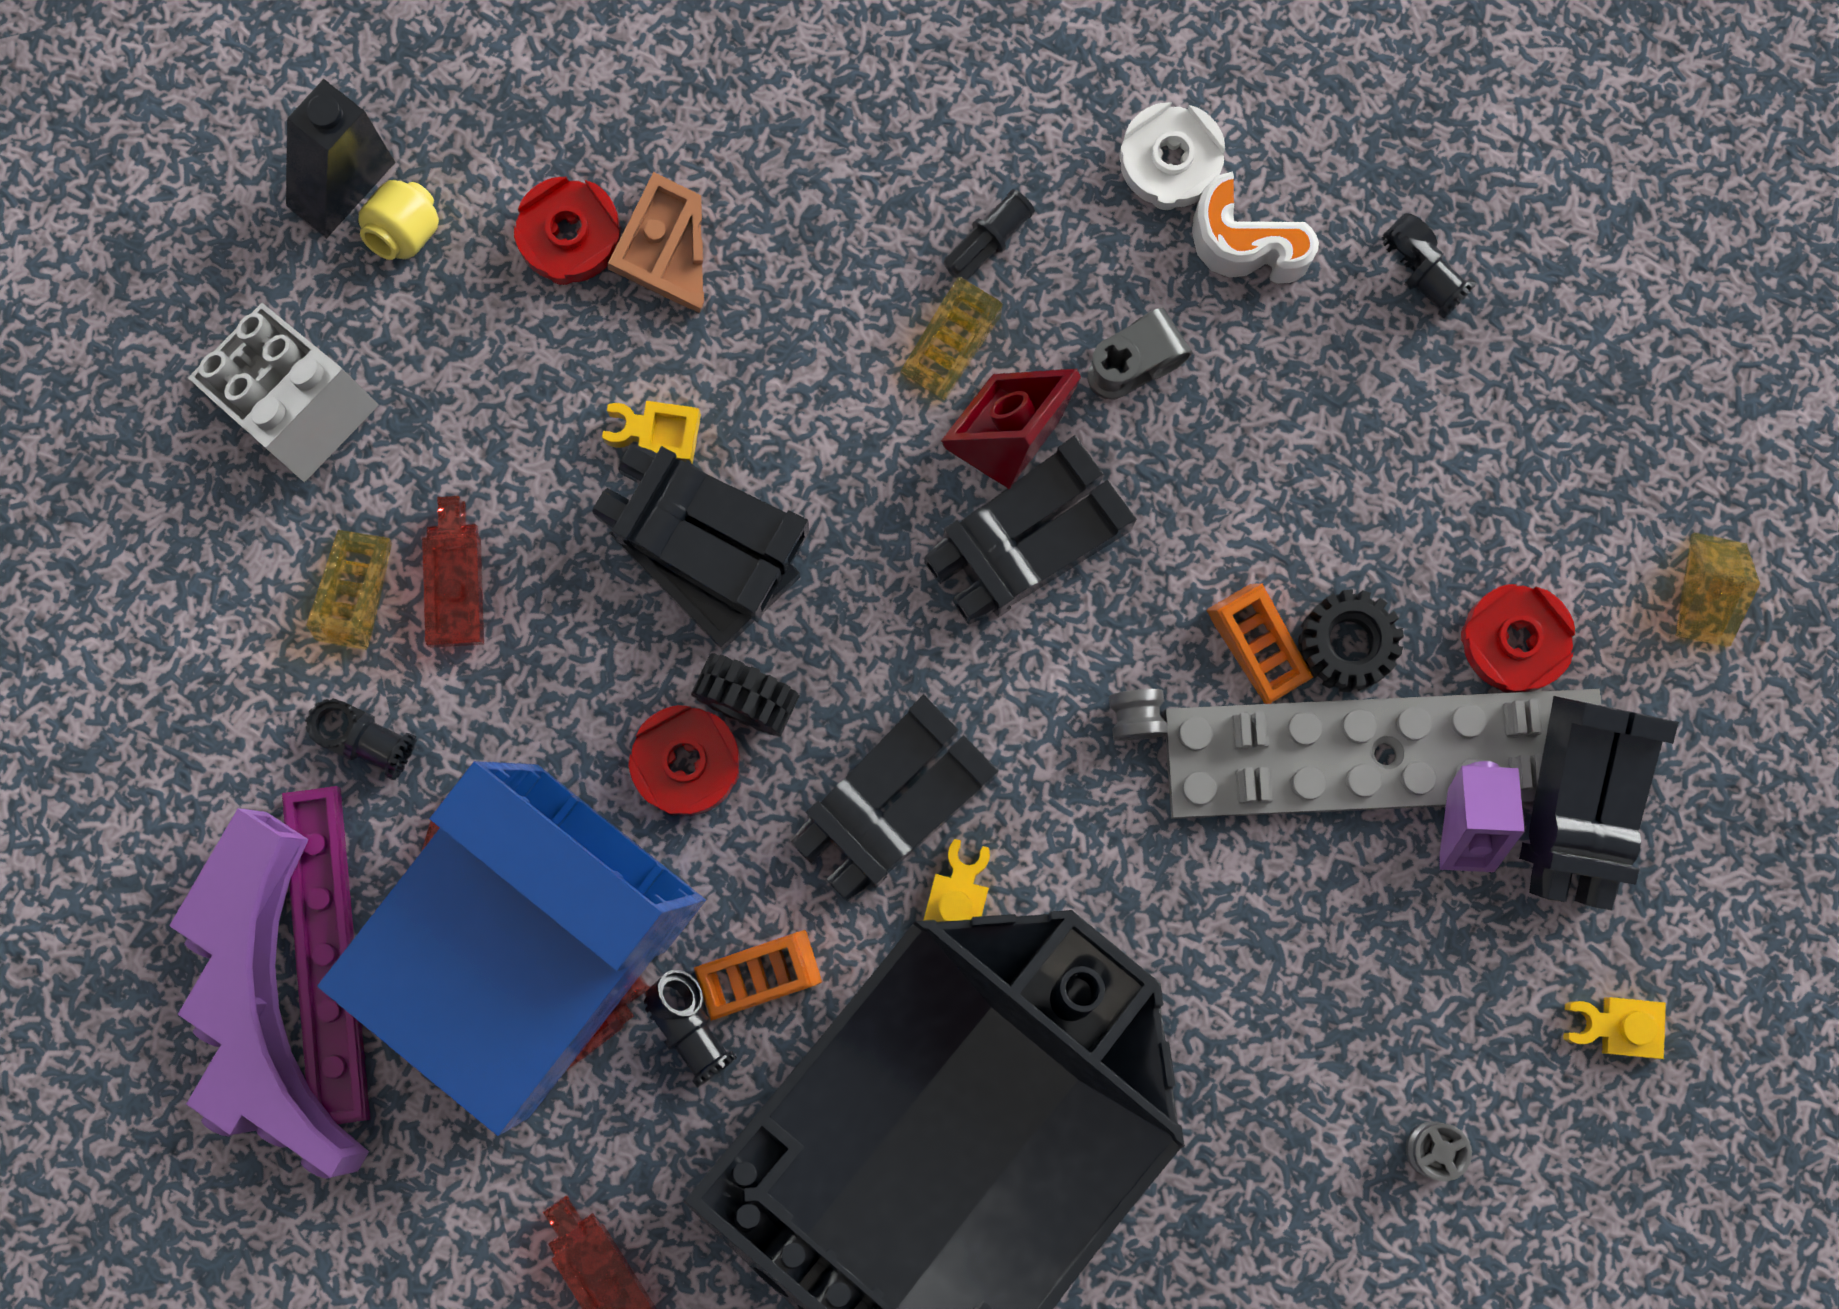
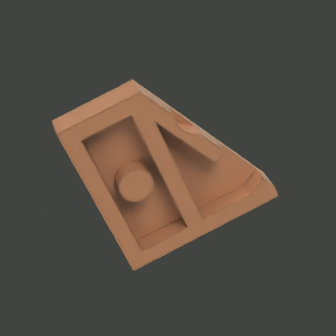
M653 172L608 262V270L700 313L704 305L701 195Z

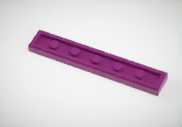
M332 786L282 793L284 824L309 839L289 882L306 1082L310 1091L337 1124L370 1120L362 1024L317 987L354 939L341 788Z

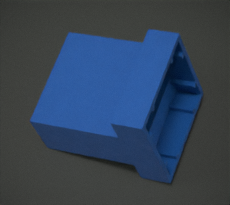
M474 761L429 818L440 827L317 987L495 1135L499 1136L530 1118L652 959L668 950L705 903L706 899L538 764Z

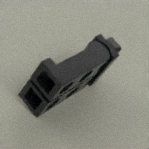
M1075 435L1060 445L1056 453L1015 482L1010 490L1007 488L990 502L972 512L961 522L956 520L944 528L943 540L925 556V565L940 584L962 569L972 581L973 585L953 598V603L967 624L970 625L986 618L993 612L999 618L1011 609V605L1019 602L1132 530L1137 520L1108 480L1100 484L1104 474ZM1078 502L1076 505L1065 511L1067 508Z
M631 444L620 461L618 470L620 474L638 483V487L630 500L606 488L593 507L592 512L594 516L612 530L616 540L621 545L631 550L636 548L654 561L758 623L782 581L781 572L787 573L810 532L808 519L789 510L786 513L706 474L685 461L676 459V453L663 446L656 453Z
M924 694L908 709V713L865 758L831 790L821 803L817 801L806 811L809 820L802 825L791 841L792 845L811 865L832 845L847 858L827 878L828 883L846 902L865 891L871 884L877 888L887 878L886 875L998 775L999 770L963 735L887 811H882L898 793L957 738L959 729Z
M1553 696L1529 827L1530 843L1522 842L1519 859L1533 863L1529 893L1548 900L1567 902L1572 875L1578 874L1580 878L1574 901L1595 908L1612 910L1620 882L1636 885L1640 868L1632 865L1637 860L1640 852L1641 836L1639 829L1662 742L1674 743L1679 722Z

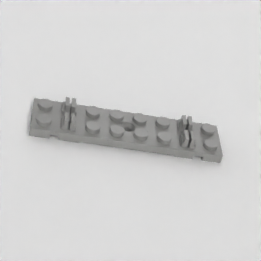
M1600 689L1168 708L1164 710V721L1167 722L1168 734L1165 736L1171 819L1446 806L1448 787L1461 766H1467L1479 761L1494 762L1503 768H1518L1522 803L1534 802L1553 696L1601 705ZM1386 744L1394 750L1395 757L1391 764L1383 765L1376 760L1375 749L1378 745Z

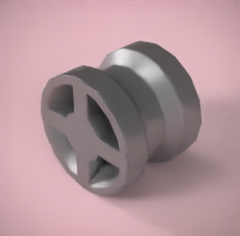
M1138 689L1110 695V708L1116 712L1117 724L1112 729L1113 740H1141L1167 735V722L1161 718L1159 708L1164 702L1163 690Z
M1433 1121L1422 1123L1411 1131L1406 1142L1408 1162L1416 1172L1427 1178L1445 1182L1458 1179L1467 1171L1471 1163L1472 1149L1469 1139L1462 1130L1450 1124ZM1429 1139H1431L1433 1145L1431 1147L1430 1153L1425 1155V1153L1428 1152L1429 1146L1431 1144Z

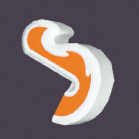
M1233 171L1217 175L1204 188L1193 217L1192 234L1197 255L1211 271L1229 278L1249 275L1264 264H1268L1272 267V272L1269 276L1270 281L1276 284L1291 283L1305 275L1318 251L1319 245L1317 235L1306 222H1234Z

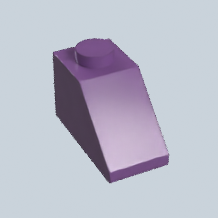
M1479 761L1467 766H1461L1448 787L1440 846V870L1495 872L1524 833L1519 769L1503 768L1494 762Z

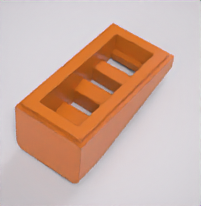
M1263 583L1249 584L1206 610L1264 704H1271L1313 678ZM1252 605L1256 613L1237 624L1233 615ZM1264 624L1268 632L1247 643L1244 634ZM1275 642L1280 651L1258 663L1254 654ZM1287 660L1292 669L1269 682L1265 673Z
M806 930L694 967L711 1021L822 983ZM784 948H788L797 980H791L782 952ZM767 954L769 955L778 986L773 988L769 987L760 958ZM743 962L747 963L756 990V994L750 996L747 994L738 965ZM726 969L735 996V1001L727 1004L717 975V971Z

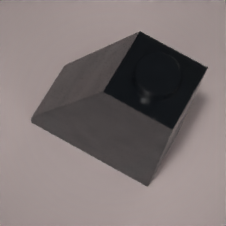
M325 79L313 89L287 118L286 206L327 239L396 162L366 112Z

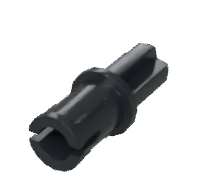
M1012 189L1007 194V197L983 220L976 219L972 223L973 230L945 257L944 265L948 272L961 282L967 281L995 252L1002 253L1006 249L1005 242L1028 218L1034 215L1035 210L1031 202L1022 193Z

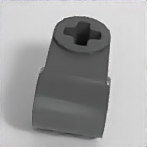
M1158 308L1143 315L1129 327L1104 339L1097 345L1092 356V363L1088 369L1087 381L1090 389L1097 396L1115 400L1129 394L1153 379L1161 378L1174 371L1191 357L1192 350L1165 309ZM1107 362H1108L1109 366L1112 367V368L1109 369V370H1106V369L1104 368L1105 363H1107ZM1121 366L1123 368L1122 374L1115 368Z

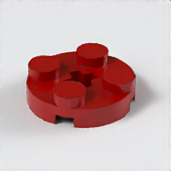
M568 177L547 179L526 193L518 207L519 215L516 220V228L514 226L516 245L528 266L540 276L548 278L559 285L585 281L602 272L608 266V262L621 238L619 216L608 194L595 183L585 180V183L569 181ZM566 219L571 225L579 221L582 226L577 230L578 235L571 240L566 238L557 239L555 236L560 233L557 225L560 221Z
M1506 584L1492 590L1471 608L1461 631V641L1464 645L1465 656L1471 668L1484 682L1499 688L1505 693L1539 690L1557 680L1567 670L1574 654V652L1571 654L1573 648L1572 637L1576 635L1573 618L1567 607L1558 597L1550 591L1537 586L1530 588L1527 586H1516L1517 584ZM1510 625L1517 631L1524 627L1529 630L1531 636L1526 640V644L1530 648L1528 652H1523L1520 648L1513 649L1507 642L1510 637L1507 629Z
M677 705L662 709L650 716L640 726L635 736L636 740L632 745V753L629 757V771L634 786L648 803L670 815L695 816L712 810L727 798L739 778L740 752L733 733L721 718L701 708ZM683 746L688 753L696 750L699 752L700 759L694 763L696 770L690 775H686L682 770L675 773L671 770L670 764L677 760L674 751L679 747Z

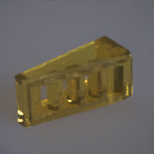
M958 277L901 369V374L941 399L946 400L1000 319L1003 304L980 288ZM962 303L982 316L980 321L959 309L958 305ZM948 320L970 332L969 339H965L946 327L945 325ZM936 338L960 352L957 359L934 346L933 343ZM924 356L948 369L949 372L946 377H942L921 364Z
M343 530L337 531L306 624L316 641L367 650L374 628L392 546L390 538ZM348 551L372 557L370 563L366 564L345 560L346 553ZM342 573L363 576L365 579L362 584L341 580ZM337 594L358 598L357 604L336 602ZM332 615L349 618L351 621L332 618Z

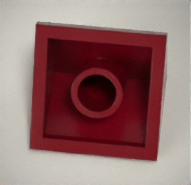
M1077 368L993 374L942 438L941 442L944 448L1010 490L1060 422L1081 379Z

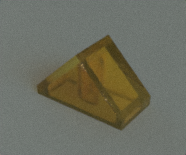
M1695 532L1691 534L1675 636L1724 647L1732 645L1760 586L1747 543Z

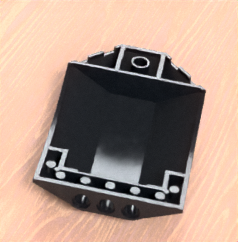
M1073 910L1051 911L1049 914L1016 916V914L972 917L970 920L936 922L935 920L915 921L804 1058L684 1200V1203L768 1285L796 1309H1054L1135 1203L1177 1152L1185 1146L1182 1125L1178 1124L1173 1094V1087L1176 1086L1170 1044L1169 1041L1165 1040L1161 1007L1164 1005L1161 983Z

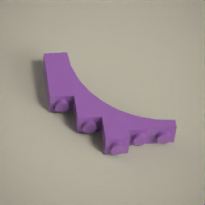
M238 808L169 925L187 938L184 943L187 948L200 956L210 959L178 1015L195 1026L193 1033L196 1037L210 1045L219 1047L186 1105L203 1116L201 1121L205 1127L219 1135L229 1137L233 1134L256 1131L268 1143L278 1147H288L302 1157L301 1165L316 1176L331 1178L358 1172L369 1151L334 1121L320 1101L310 1091L291 1052L279 1010L275 969L279 919L291 876L309 839L267 812Z

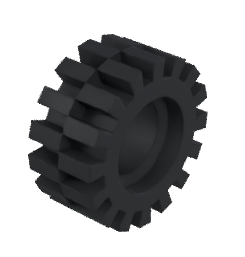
M1353 589L1343 590L1336 596L1333 593L1311 611L1301 626L1303 631L1298 639V645H1302L1303 649L1301 655L1311 669L1309 670L1313 678L1316 676L1320 677L1323 680L1321 685L1329 689L1333 686L1339 687V692L1367 689L1389 674L1397 665L1395 663L1396 659L1402 654L1403 646H1399V641L1404 638L1403 628L1396 629L1395 622L1399 617L1395 611L1389 614L1384 609L1388 603L1381 597L1376 601L1370 599L1371 592L1362 590L1359 594H1353ZM1342 622H1354L1366 630L1370 639V648L1365 658L1359 661H1347L1340 658L1333 651L1330 635L1335 625Z
M715 653L709 655L691 692L692 697L697 698L696 700L700 703L708 705L707 707L712 710L723 713L722 715L733 718L746 726L749 725L760 732H766L769 735H776L778 737L782 735L800 695L795 690L790 689L791 687L787 684L778 682L771 675L761 673V670L748 667L741 661L731 660L727 656H719Z

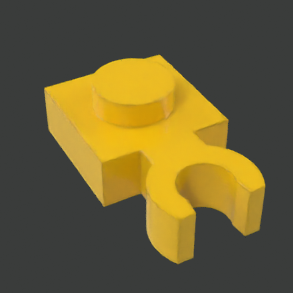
M646 401L644 415H637L625 404L611 403L607 405L609 417L621 418L626 421L624 429L620 432L603 431L602 439L607 445L614 448H623L634 441L639 442L638 446L656 453L663 446L676 453V459L685 462L689 460L693 464L701 418L699 408Z
M954 839L948 850V862L953 869L951 878L935 874L924 920L944 922L970 920L972 917L982 916L989 888L973 883L975 876L980 874L989 862L990 851L988 847L982 846L979 860L975 864L966 865L958 857L961 840Z
M1604 997L1603 1013H1600L1594 1005L1588 1002L1572 1001L1565 1003L1566 1011L1580 1012L1586 1019V1027L1581 1033H1564L1563 1039L1573 1044H1588L1595 1041L1598 1037H1602L1603 1054L1664 1059L1665 1002Z

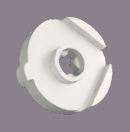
M1172 102L1158 103L1144 109L1129 124L1120 149L1121 171L1128 186L1140 198L1153 203L1154 206L1162 210L1186 207L1198 202L1204 188L1217 175H1220L1224 164L1225 142L1219 126L1206 112L1191 105L1188 106V109L1182 107H1171ZM1167 145L1172 151L1179 147L1184 150L1185 153L1180 160L1181 164L1173 165L1162 161L1163 151L1161 148Z

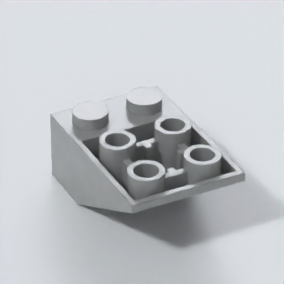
M263 303L251 314L245 316L239 322L237 328L214 352L204 357L199 367L188 377L190 381L303 482L379 406L338 364Z

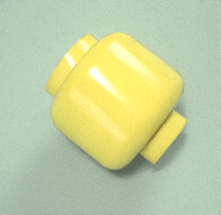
M388 180L382 184L359 211L358 222L361 227L360 236L363 242L375 254L387 260L395 258L409 259L415 256L438 228L439 218L433 206L434 199L423 186L415 182L407 184L403 181Z

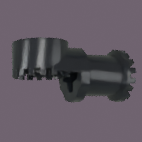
M1408 213L1403 214L1383 234V245L1389 244L1386 250L1390 252L1392 249H1397L1405 256L1400 263L1406 260L1405 267H1410L1414 271L1404 285L1410 290L1417 288L1439 308L1438 315L1442 319H1445L1456 308V305L1460 304L1457 299L1464 300L1477 285L1472 278L1464 280L1442 260L1444 253L1437 248L1438 242L1435 234L1417 216Z
M324 699L322 702L314 704V708L309 710V715L306 717L305 722H307L306 731L309 733L310 739L321 747L349 760H355L358 757L385 770V777L391 780H396L401 772L404 771L405 766L401 763L407 765L408 760L404 759V757H411V752L415 749L414 745L417 742L415 735L406 733L402 736L375 723V716L337 699ZM333 710L343 711L348 718L349 725L347 731L338 739H325L319 729L321 718Z
M681 970L668 971L646 991L644 1004H647L646 1012H651L652 1014L649 1018L652 1021L654 1020L667 1038L664 1043L668 1049H676L695 1075L692 1082L697 1088L714 1077L712 1072L714 1074L719 1073L717 1067L723 1070L737 1059L733 1051L726 1052L707 1026L709 1018L701 1008L703 1002L702 989L690 974ZM664 987H671L679 992L685 1002L684 1011L675 1010L666 1003L663 996Z

